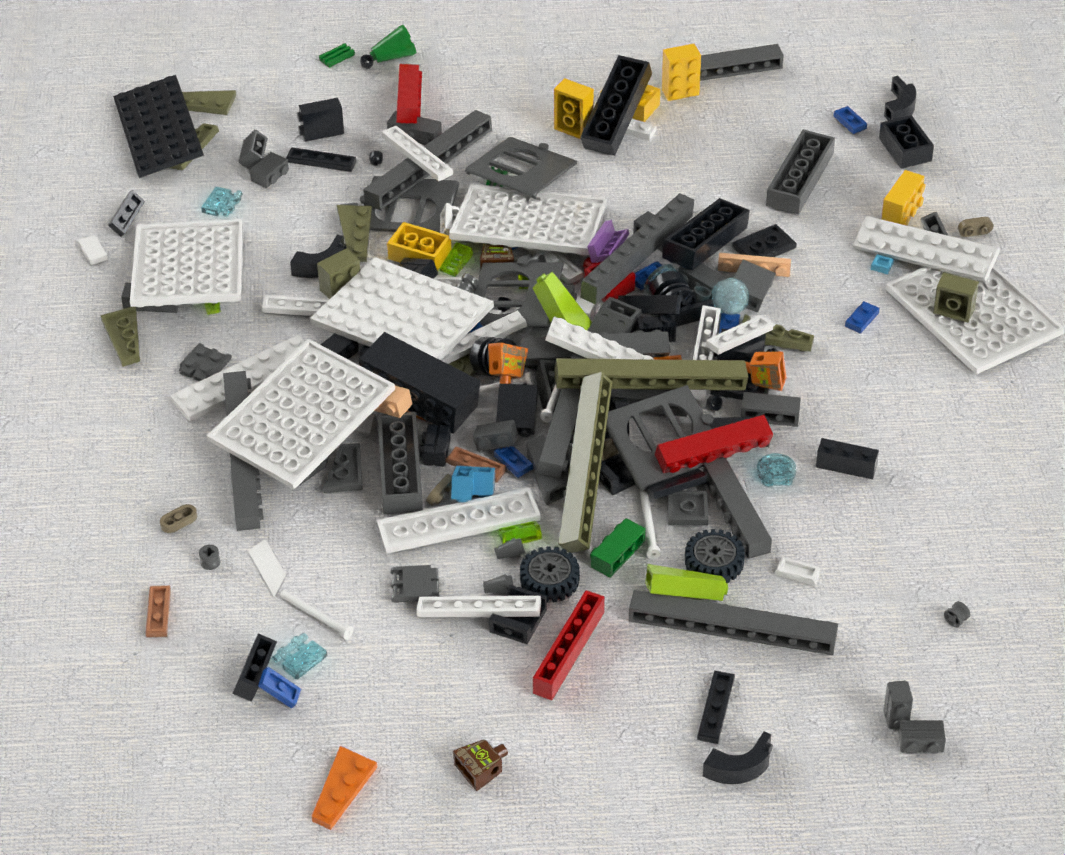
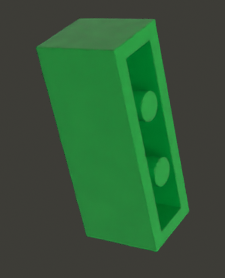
M625 518L620 524L615 526L614 531L609 536L604 537L602 543L597 548L595 547L591 551V568L611 578L644 544L646 528Z

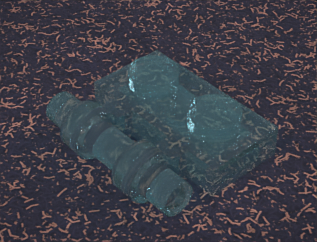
M216 186L202 205V213L218 216L222 212L223 216L228 217L235 210V205L241 201L242 191L237 190L236 193L232 194V190Z
M305 633L292 638L287 646L279 648L272 657L276 663L283 659L285 661L282 663L283 670L296 680L327 657V650L312 640L307 645L304 643L308 640V636ZM295 649L298 650L294 655L290 654Z

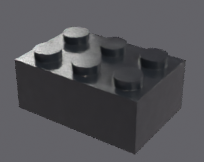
M912 115L881 122L879 139L901 169L932 161L934 144Z

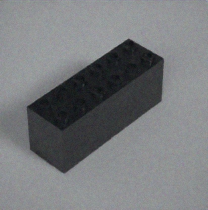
M383 332L359 358V366L392 382L395 386L409 389L412 405L408 409L409 412H416V415L435 425L449 426L452 434L457 431L478 406L480 380L386 332Z

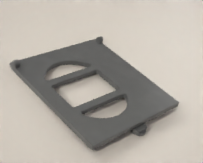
M508 137L469 165L465 172L468 175H476L536 199L540 191L575 166L577 160L549 151V145L546 143H540L538 147L519 139ZM513 151H524L531 153L538 157L540 161ZM505 154L535 166L528 172H524L494 160L500 155ZM489 165L513 173L517 176H510L497 173L494 170H492L489 167Z
M374 176L371 183L376 181L381 176ZM423 179L398 197L421 199L414 222L409 224L440 233V214L446 203L453 206L460 183L456 180L438 181L436 179ZM364 195L361 196V204H364V206H369L365 204ZM398 198L390 203L384 221L376 216V208L372 207L370 230L397 231L402 222H391ZM430 200L437 207L436 213L429 220L420 223L426 202Z
M525 256L519 257L517 263H483L478 278L479 285L475 289L474 294L485 298L488 287H528L524 301H494V307H520L517 310L526 320L527 327H550L549 318L539 302L533 286L537 283L536 279L543 273L547 275L553 272L560 280L564 263L528 262V258ZM505 274H520L529 280L493 279ZM488 312L479 322L482 326H485L513 312L506 314Z
M688 385L608 412L606 429L638 489L645 490L647 486L704 467V463H706H700L692 468L685 467L675 473L668 472L663 474L655 456L657 447L639 415L662 407L678 438L686 437L669 405L680 408L689 416L693 425L692 435L711 430L710 425L713 423V416L711 414H703ZM630 418L634 419L651 452L638 448L630 440L627 434V423Z

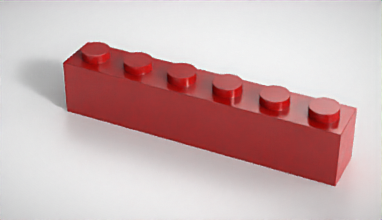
M399 64L396 123L417 124V117H421L422 71H419V65Z
M765 415L658 444L655 456L663 474L668 472L675 473L685 467L692 468L700 463H710L717 458H727L738 452L745 453L752 448H763L770 444L773 432Z
M585 590L533 676V694L549 700L554 699L604 614L605 596Z

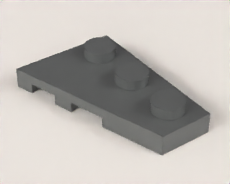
M360 443L340 445L334 459L333 468L328 474L327 483L324 484V493L363 490Z

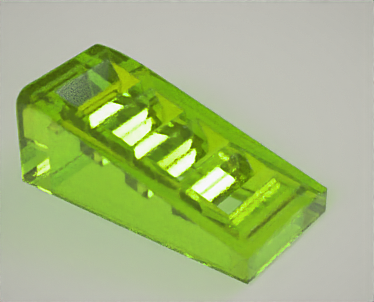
M456 242L440 267V271L456 277L473 256L472 248Z

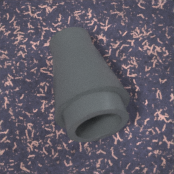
M513 538L494 548L497 559L521 557V554L525 553L521 538Z
M506 574L483 581L485 593L508 594V586L513 585L512 576H507Z

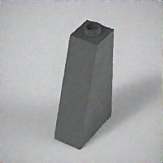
M542 434L526 441L527 457L533 463V473L544 502L548 505L564 498L563 493L567 486L570 464L568 463L566 472L562 471L560 479L537 474L539 459L546 437Z

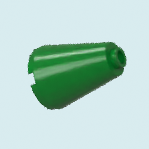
M400 25L375 44L369 54L373 57L374 61L376 60L377 63L413 56L417 52L414 43L411 42L408 30L404 25Z

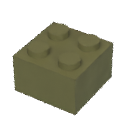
M347 248L317 263L320 291L331 299L360 271L359 259Z
M943 272L936 288L933 313L969 323L975 310L979 281Z

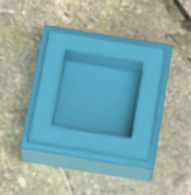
M877 254L871 264V270L888 274L894 264V259Z

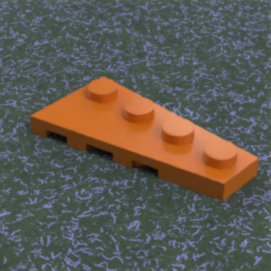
M340 746L313 811L312 822L331 830L377 769V762Z

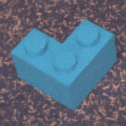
M456 466L452 475L451 499H456L457 502H468V500L472 499L473 495L483 498L494 494L495 468Z

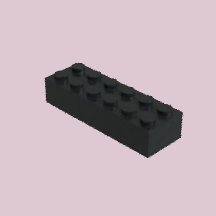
M618 55L580 137L585 149L613 156L616 155L652 76L649 62Z
M717 199L664 239L662 258L683 266L685 269L694 270L747 229L750 210L724 199Z

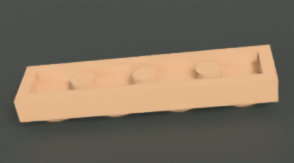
M719 253L718 271L737 272L744 259L776 273V276L790 277L791 259Z

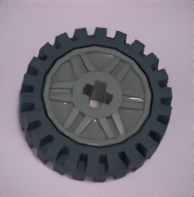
M711 529V533H708V530H703L702 534L700 532L696 533L695 537L692 536L686 544L685 565L688 571L723 576L726 583H729L730 579L735 580L737 575L739 576L741 570H743L745 559L744 546H742V542L738 540V537L735 535L731 537V533L728 531L724 534V530L720 529L718 533L715 529Z
M546 546V550H544L543 547H539L538 552L535 549L532 550L531 555L528 553L525 555V559L523 558L521 561V587L546 596L547 603H549V599H552L553 603L557 602V598L563 601L565 600V595L569 598L572 596V592L575 593L579 586V563H577L576 557H573L571 552L567 553L566 549L559 551V547L555 546L554 550H551V546Z

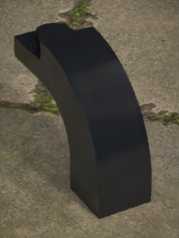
M899 76L892 77L891 91L898 99L885 102L884 117L888 121L912 115L915 110L917 95L913 83L906 85Z
M336 235L330 247L320 253L310 254L297 251L290 261L291 275L301 278H318L317 263L346 249L344 236Z
M763 731L755 746L749 752L742 755H729L713 748L703 763V777L722 784H741L756 779L769 767L770 753L773 748V744H771L772 734Z

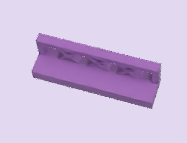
M612 220L605 221L587 246L591 262L604 261L624 243L630 234L629 230L615 231Z

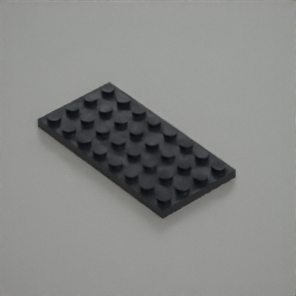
M176 75L168 76L113 96L139 178L204 156Z

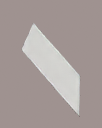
M264 539L248 552L272 595L275 597L286 573L268 542Z

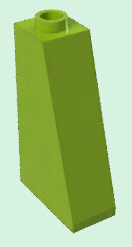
M553 272L547 275L545 273L540 275L536 279L537 283L533 286V290L550 322H552L553 317L562 318L572 325L583 327L587 331L592 321Z
M647 564L645 585L652 594L723 601L724 595H727L728 583H726L723 576Z

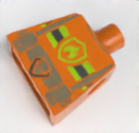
M505 343L488 344L489 373L499 376L500 384H511V378H521L528 348Z
M783 352L754 353L751 362H745L747 373L751 374L752 383L757 386L782 391L787 379Z

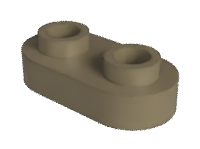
M989 217L965 219L959 223L958 231L963 237L984 235L993 230L994 224Z
M450 474L445 475L428 495L426 502L431 506L434 504L439 505L444 498L443 494L451 491L452 476Z
M185 504L163 515L160 518L161 530L166 533H173L193 523L197 519L196 508L193 505Z

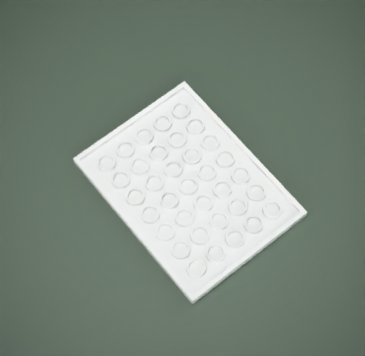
M471 184L450 229L449 239L471 241L473 243H489L490 245H506L508 247H524L526 249H541L547 252L559 251L564 254L589 255L587 246L600 228L608 199L540 191L537 194V198L533 199L530 195L507 187Z
M243 220L138 224L136 226L130 306L159 307L163 305L177 306L181 304L196 305L200 303L214 304L218 302L233 303L241 301Z
M374 257L310 317V323L369 347L383 332H386L442 360L494 307V301Z
M994 265L986 282L964 277L979 281L975 310L969 323L933 313L937 284L944 271L924 267L886 284V290L975 374H979L1061 336L1065 331L1061 324Z
M308 339L207 435V438L211 443L295 489L395 390V384Z

